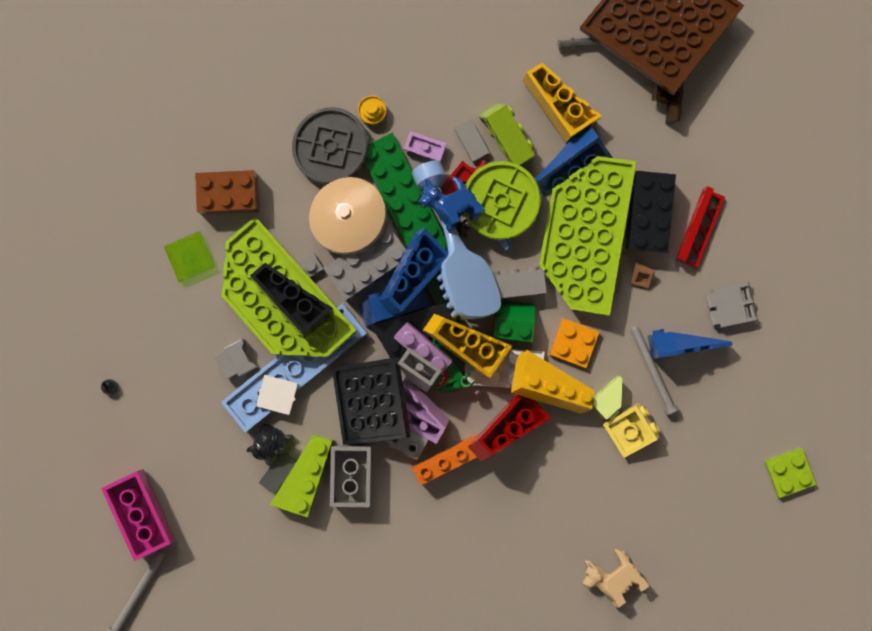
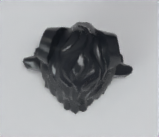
M264 424L256 434L253 445L248 447L246 451L252 452L253 456L258 460H267L269 463H273L279 455L285 452L287 443L294 436L284 435L278 428L270 424Z

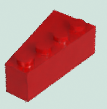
M515 395L471 442L468 448L480 461H483L548 421L551 417L535 400Z

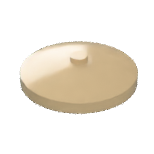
M354 177L337 179L324 186L315 196L309 212V224L316 240L327 250L342 255L360 253L371 247L383 233L387 221V208L382 195L369 182Z

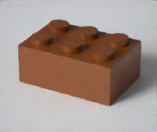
M254 170L195 173L196 206L199 214L216 215L259 212L258 174Z

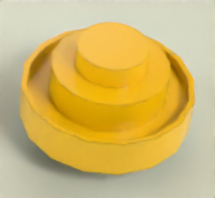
M367 96L359 103V117L366 124H379L386 116V105L377 96Z

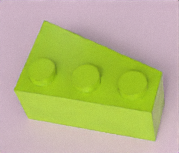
M496 104L478 115L481 121L484 119L489 128V134L494 136L499 149L508 162L521 165L535 156L532 151L534 146L529 139L526 140L523 133L525 131L519 122L516 123L513 118L515 113L510 106Z

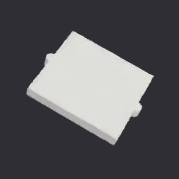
M264 375L262 386L258 389L260 393L256 406L290 415L293 401L296 400L295 393L298 383Z

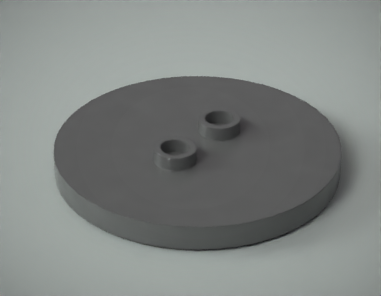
M336 107L318 109L306 116L297 127L292 141L293 157L300 171L309 179L326 185L337 179L355 176L364 165L369 150L368 135L363 124L349 111Z

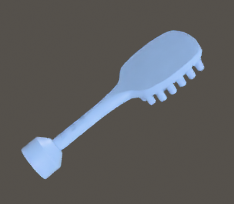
M434 160L423 163L412 171L418 189L423 190L422 186H426L425 180L428 179L441 191V187L446 180V174L440 161ZM440 219L447 241L448 256L442 262L441 269L439 270L441 274L437 279L440 282L443 281L440 289L442 291L446 290V293L443 295L444 299L450 300L447 303V308L455 309L451 312V316L456 318L460 315L461 320H473L494 314L501 307V298L489 266L482 257L466 248L456 228L447 231L446 225Z

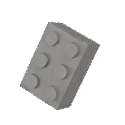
M332 445L330 507H370L372 446Z

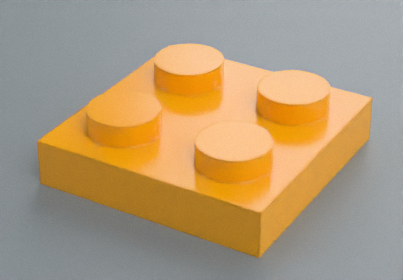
M562 318L549 355L587 368L599 331Z

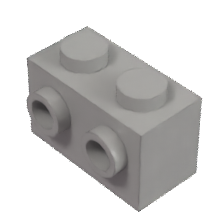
M410 430L411 437L384 440V442L390 448L398 449L405 456L417 460L428 439Z

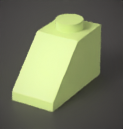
M616 376L594 396L593 408L605 420L608 418L612 420L619 414L618 409L621 407L623 379L621 376Z

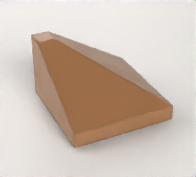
M636 262L630 284L649 289L655 271Z

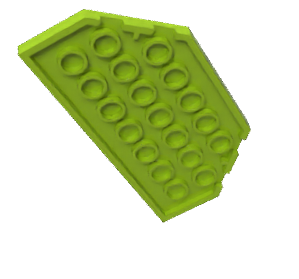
M597 156L588 166L579 169L563 183L558 184L552 189L539 265L571 310L606 316L611 315L637 161Z
M255 216L226 241V256L223 268L224 280L221 296L271 354L329 357L357 332L353 325ZM264 263H267L285 275L289 280L297 283L304 290L331 306L334 314L304 339L255 285L250 275Z

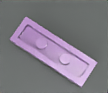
M409 322L394 336V339L406 349L410 348L442 370L441 373L452 363V359Z

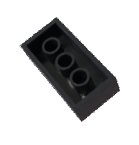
M635 171L629 206L626 250L668 253L676 174Z

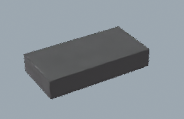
M286 452L279 455L262 477L259 484L276 494L297 460Z

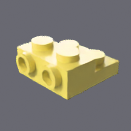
M637 403L603 424L623 458L659 438L658 433L660 429L655 422L651 423L647 417L650 414L645 405L641 406Z

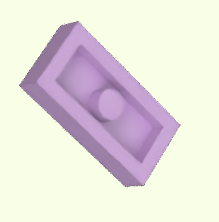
M410 131L404 151L441 162L447 143Z

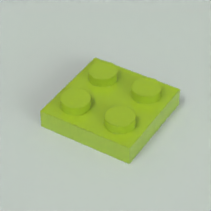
M801 447L764 460L778 498L816 485L805 453Z

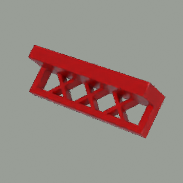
M706 186L701 191L675 258L676 261L696 269L699 266L725 196L713 192L714 188ZM711 197L719 200L717 206L713 209H709L708 206ZM708 213L711 220L710 224L703 227L701 224L704 214ZM701 231L704 237L703 242L696 245L694 242L697 232ZM692 249L695 250L697 255L695 263L687 260Z

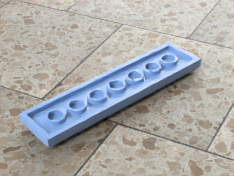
M343 303L337 309L353 325L357 332L329 357L278 355L221 402L245 433L272 412V410L256 406L260 393L258 389L262 386L264 375L298 383L297 392L367 334Z

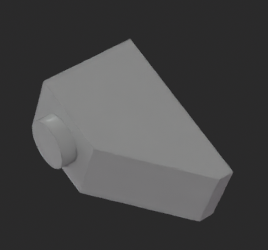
M410 348L407 349L397 363L408 379L425 392H428L442 371Z

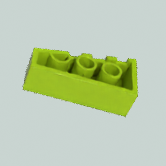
M318 434L312 436L270 503L271 506L305 517L310 515L331 446L334 442L333 439Z

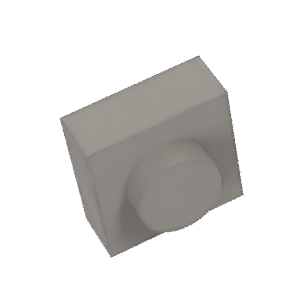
M314 253L297 262L310 278L324 270Z

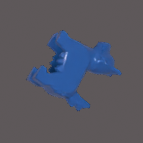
M452 178L457 191L449 195L441 193L430 180L426 179V186H422V197L418 200V203L422 208L432 207L446 225L447 231L456 228L455 224L460 222L459 217L464 212L470 215L469 219L471 221L480 218L481 213L484 212L481 203L476 200L475 194L472 191L466 189L462 179Z

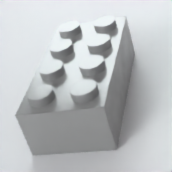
M388 224L385 226L379 239L371 247L360 253L342 255L323 269L344 300L348 302L394 271L406 249Z

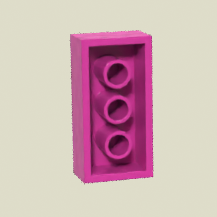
M144 469L101 488L134 561L176 541Z

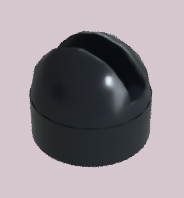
M107 379L102 382L101 390L106 395L115 394L118 390V384L115 380ZM105 384H107L112 389V391H109L106 388Z

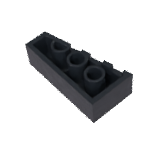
M264 263L250 275L255 285L304 339L334 314L331 306L304 290L297 283L289 280L285 275L267 263Z
M449 302L377 323L371 325L389 357L394 358L407 351L402 344L394 339L397 332L407 322L426 338H429L431 336L423 331V329L434 314L454 322L460 319V315L453 318L451 312L455 309H448L447 303Z

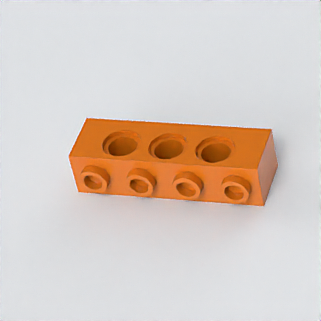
M481 432L413 465L412 469L420 486L477 458L468 446Z

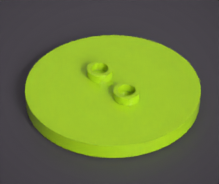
M506 161L486 164L476 170L466 183V189L475 194L476 200L481 203L484 212L481 213L480 218L474 221L469 219L470 215L464 212L470 225L485 237L495 240H507L520 236L533 225L539 214L541 197L537 182L525 168L518 164Z

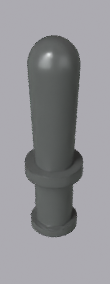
M590 37L558 40L559 50L562 48L575 49V47L599 45Z

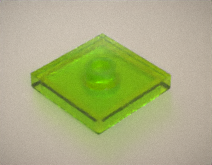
M200 231L163 246L178 282L215 268Z

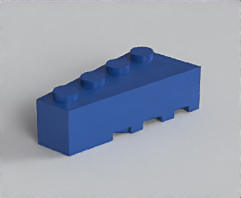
M425 228L414 233L379 300L392 314L400 313L408 306L441 269L442 262L448 256V252Z

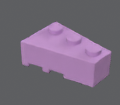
M406 376L403 380L409 428L437 444L448 424L449 418Z

